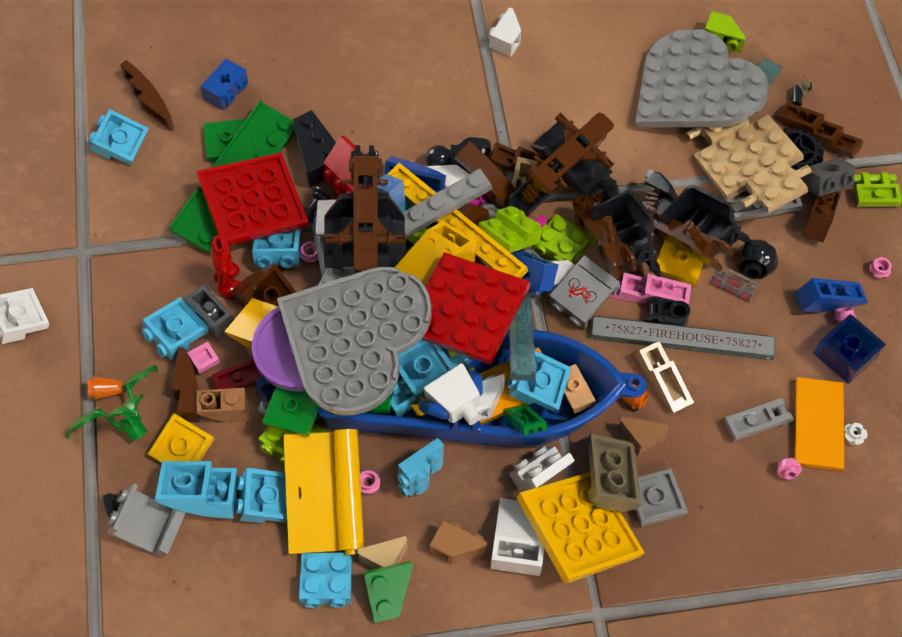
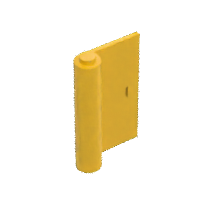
M342 429L329 433H310L309 437L299 434L283 435L288 553L345 551V555H358L357 549L364 548L358 430Z

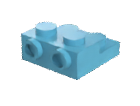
M109 109L106 116L101 115L97 123L99 127L97 133L93 131L88 140V143L91 144L89 150L107 159H110L112 156L131 165L149 128Z
M301 228L254 239L252 250L254 266L264 268L275 263L276 266L290 268L293 265H299Z
M181 297L142 319L143 337L148 342L153 341L156 344V350L161 357L167 356L170 360L178 356L179 347H184L185 351L190 349V343L208 333V326Z
M532 349L534 380H513L510 377L507 383V387L510 388L509 396L528 405L536 403L556 412L559 410L571 367Z
M436 438L398 464V488L405 497L409 496L411 498L415 494L420 495L425 492L430 484V473L434 474L441 469L444 444L439 438Z
M246 468L242 476H238L236 489L241 490L240 499L238 498L235 504V513L239 514V521L264 523L267 520L287 523L285 473Z
M302 553L299 589L300 604L305 605L307 608H318L320 605L342 608L345 607V604H351L352 555H345V553Z

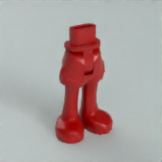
M215 236L210 254L215 268L214 279L217 282V292L225 299L234 300L236 298L231 291L241 282L233 279L238 277L240 269L236 263L232 262L227 241L221 236Z

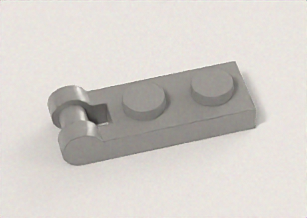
M780 398L725 417L724 423L733 441H737L780 425H787L794 418L790 412H787L784 399ZM773 411H777L779 416L775 417Z

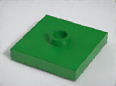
M246 119L204 123L207 162H216Z
M275 387L262 423L266 426L309 437L320 407L310 399L306 391H289Z

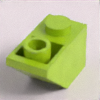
M711 11L705 31L719 37L725 43L728 50L741 53L746 38L731 16Z

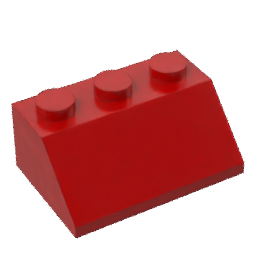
M344 135L338 139L324 161L325 172H323V177L326 183L335 189L337 194L354 193L353 185L342 184V180H351L349 158H351V151H355V145Z

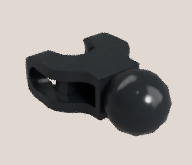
M469 137L458 145H451L450 150L445 146L436 145L426 153L427 166L458 165L470 174L467 169L454 159L455 156L469 141L483 154L488 156L491 151V143L485 138Z

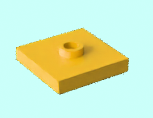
M666 240L657 259L662 276L691 284L694 287L696 286L704 265L702 259Z
M173 414L148 452V455L161 463L162 461H201L215 438L178 415Z

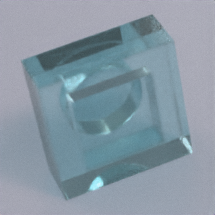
M766 58L758 66L766 75L769 85L773 84L782 70L781 66Z

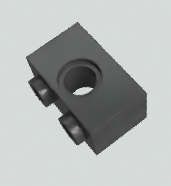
M837 157L809 166L812 173L803 177V182L806 184L808 191L821 197L854 186L855 166Z
M203 284L185 298L187 305L208 326V331L218 341L226 335L224 331L234 321L233 315Z

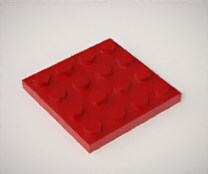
M282 153L197 171V178L217 234L226 240L228 245L305 228L309 225L308 218Z
M444 252L425 286L431 301L432 317L429 328L421 340L491 365L530 288V281Z

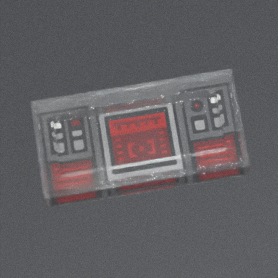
M721 265L723 268L721 271L715 269L709 280V285L747 303L751 301L759 282Z

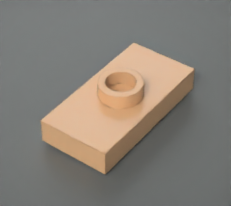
M576 364L569 366L571 371L564 391V395L574 414L596 405V400Z

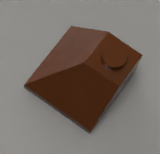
M272 263L247 276L231 293L243 308L252 298L279 307L277 298L296 293V291L275 263Z

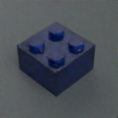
M849 314L819 342L813 354L846 383L850 384L879 357L886 343L852 314Z

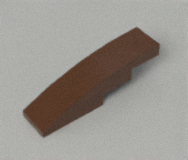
M125 60L120 64L123 76L129 81L132 93L138 97L141 110L168 130L173 131L174 126L171 115L155 87L136 67Z
M786 102L776 114V118L788 127L792 128L794 126L798 131L802 128L805 133L810 131V136H817V142H822V147L847 158L853 159L863 146L862 139L845 134L842 126L824 121V114Z
M469 141L454 159L467 169L470 174L481 169L492 185V190L483 195L499 209L506 208L510 202L509 197L516 189L490 159Z
M498 142L494 144L489 158L495 166L511 172H515L518 157L535 160L534 157L538 156L545 161L539 154L518 146L514 150ZM562 177L563 181L567 185H571L565 178Z

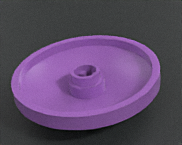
M277 307L262 319L255 330L252 340L253 358L261 375L274 386L289 391H305L280 307Z

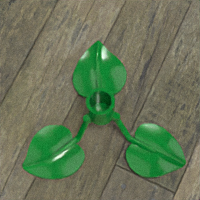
M156 365L150 366L130 377L122 385V388L127 390L129 400L122 406L112 410L108 415L101 411V408L84 414L66 432L67 439L73 430L97 417L105 418L117 427L120 433L124 431L131 442L146 434L148 431L140 421L142 418L137 410V405L143 398V395L140 394L133 397L132 388L136 382L144 378L149 372H158V367ZM119 415L125 416L120 420L122 425H120L111 417Z

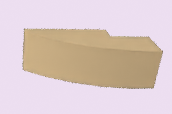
M660 341L634 353L653 388L672 413L694 403L673 360L669 361Z

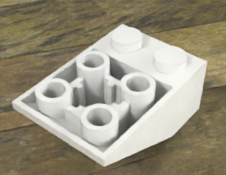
M500 498L490 569L540 576L544 555V547L519 502L517 500Z

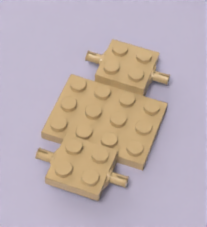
M769 115L749 124L748 118L747 121L733 126L696 127L686 132L689 140L702 135L710 145L695 153L694 158L727 201L747 190L750 196L741 200L744 208L757 202V204L762 205L770 213L808 192V188L801 178L812 173L811 168L808 165L798 170L791 168L792 165L804 160L803 153Z

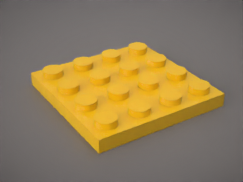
M590 472L521 492L516 497L564 584L638 559L645 553L621 512L600 508L590 502L587 495L591 487Z

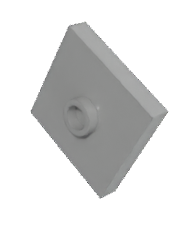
M672 468L638 477L642 504L635 510L640 527L688 514Z

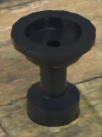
M318 186L313 187L314 200L307 208L303 206L309 223L315 217L313 213L317 210L318 200H333L328 193Z

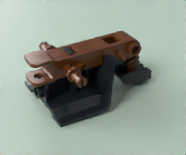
M601 112L597 113L581 129H578L573 125L574 122L572 120L569 121L562 113L558 114L555 118L558 122L530 145L545 161L538 156L534 157L540 165L534 164L526 172L529 176L528 180L509 197L510 202L506 207H516L522 210L525 216H530L557 188V181L564 188H567L568 185L563 181L562 177L580 195L587 197L598 186V182L602 178L609 176L613 172L611 168L615 164L606 156L605 151L602 152L598 149L601 142L605 140L607 134L614 127L613 122Z
M355 145V151H351V158H349L351 180H342V184L354 186V193H341L324 215V268L353 267L356 273L377 267L394 268L405 256V215L390 194L377 193V185H387L389 181L379 180V173H382V159L379 158L378 151L374 150V145H369V152L367 154H362L360 152V145Z
M649 169L645 174L647 178L645 184L654 188V190L647 192L649 197L645 196L646 201L642 203L654 218L655 230L653 233L702 259L708 266L717 271L723 269L719 261L714 258L719 251L733 256L734 252L731 246L738 240L748 244L751 243L749 236L742 232L741 226L736 223L734 219L735 211L730 202L695 185L686 187L678 196L672 184L660 172Z
M607 176L598 182V186L604 193L595 192V196L591 194L590 198L580 195L574 199L575 221L607 264L608 271L612 277L618 281L622 279L620 270L623 264H627L631 271H635L636 265L646 262L656 276L661 277L660 265L654 258L657 256V253L652 244L654 239L653 231L655 230L654 218L633 192L625 191L620 194L616 180Z

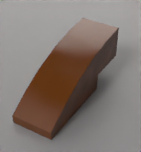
M179 347L171 388L174 398L179 400L177 414L188 422L199 423L200 415H197L198 382L188 354L184 347Z

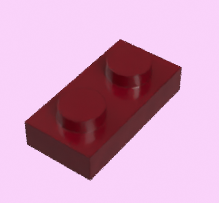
M254 359L211 374L216 389L248 388L255 385V380L263 377Z

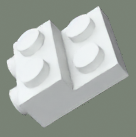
M33 288L0 295V341L2 344L23 340L27 333L48 329L49 321Z
M544 445L533 451L534 456L529 460L525 458L514 465L515 469L509 475L518 490L537 488L575 460L570 453L560 454L555 446L546 448Z

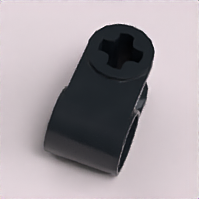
M651 297L647 300L648 315L645 316L644 320L646 323L680 327L687 325L690 307L686 302L660 297Z

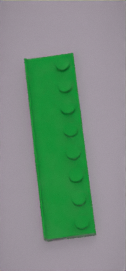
M260 100L213 167L281 153L295 133L294 121ZM199 185L170 225L169 231H171L172 235H178L186 240V243L209 256L213 238L218 236Z

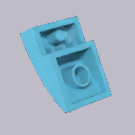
M420 340L411 349L398 354L400 365L399 377L391 400V408L396 416L401 417L412 410V404L420 403L419 397L422 396L426 400L424 387L454 368L440 346Z
M162 461L155 501L169 508L190 514L216 518H234L237 496V468H212L211 461Z

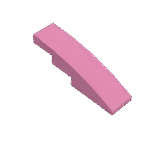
M623 273L622 279L619 280L620 290L614 296L612 294L609 296V298L645 304H647V300L651 297L683 301L689 304L692 285L647 274L646 278Z

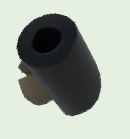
M806 80L792 88L791 103L801 106L802 97L814 89V84L810 80Z

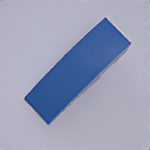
M392 156L386 160L384 175L388 174L400 163L436 193L445 189L446 175L434 169Z

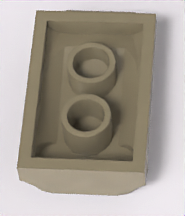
M590 434L588 436L591 487L587 493L588 499L595 506L609 510L627 512L638 509L642 503L634 443Z

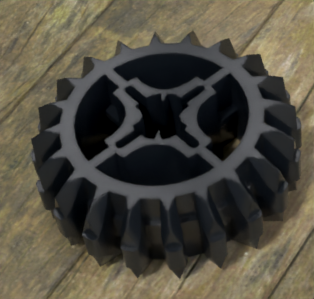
M794 126L790 131L786 127L782 130L803 153L804 160L792 165V169L798 170L806 165L809 167L823 162L824 149L821 148L822 142H817V136L811 137L810 131L805 133L802 128L798 131Z

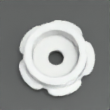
M859 423L847 424L844 428V439L851 445L862 444L864 439L867 438L866 429H863V426Z

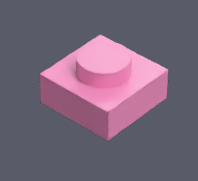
M208 342L187 352L199 374L220 363L219 358Z

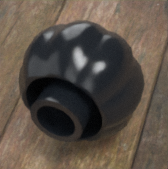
M752 239L750 244L745 243L741 245L736 252V262L739 271L750 279L766 278L778 266L776 249L765 240Z

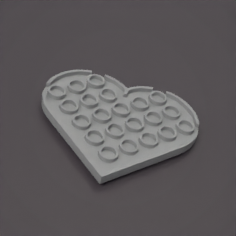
M703 29L677 30L657 41L646 56L636 116V127H724L743 123L748 120L749 116L755 112L759 113L765 106L769 95L768 80L764 72L755 64L741 58H729L727 46L716 35Z
M393 267L369 269L277 298L306 393L320 408L338 415L365 413L374 409L388 398L394 390L399 377L400 365L398 354L411 349L423 338L429 328L432 317L430 297L422 282L414 275L401 272L398 268Z

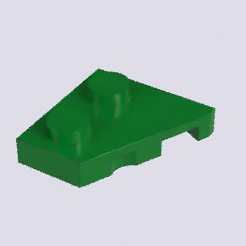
M411 560L363 572L374 623L400 617L413 568Z

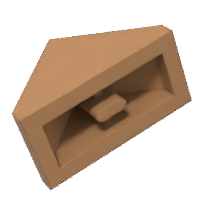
M621 416L618 431L627 442L634 443L635 452L639 456L665 439L669 425Z

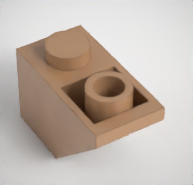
M245 388L197 391V415L224 423L248 421V398Z
M443 520L429 545V554L452 565L485 555L488 542L477 533L470 534L464 531L462 526L455 522L448 523Z

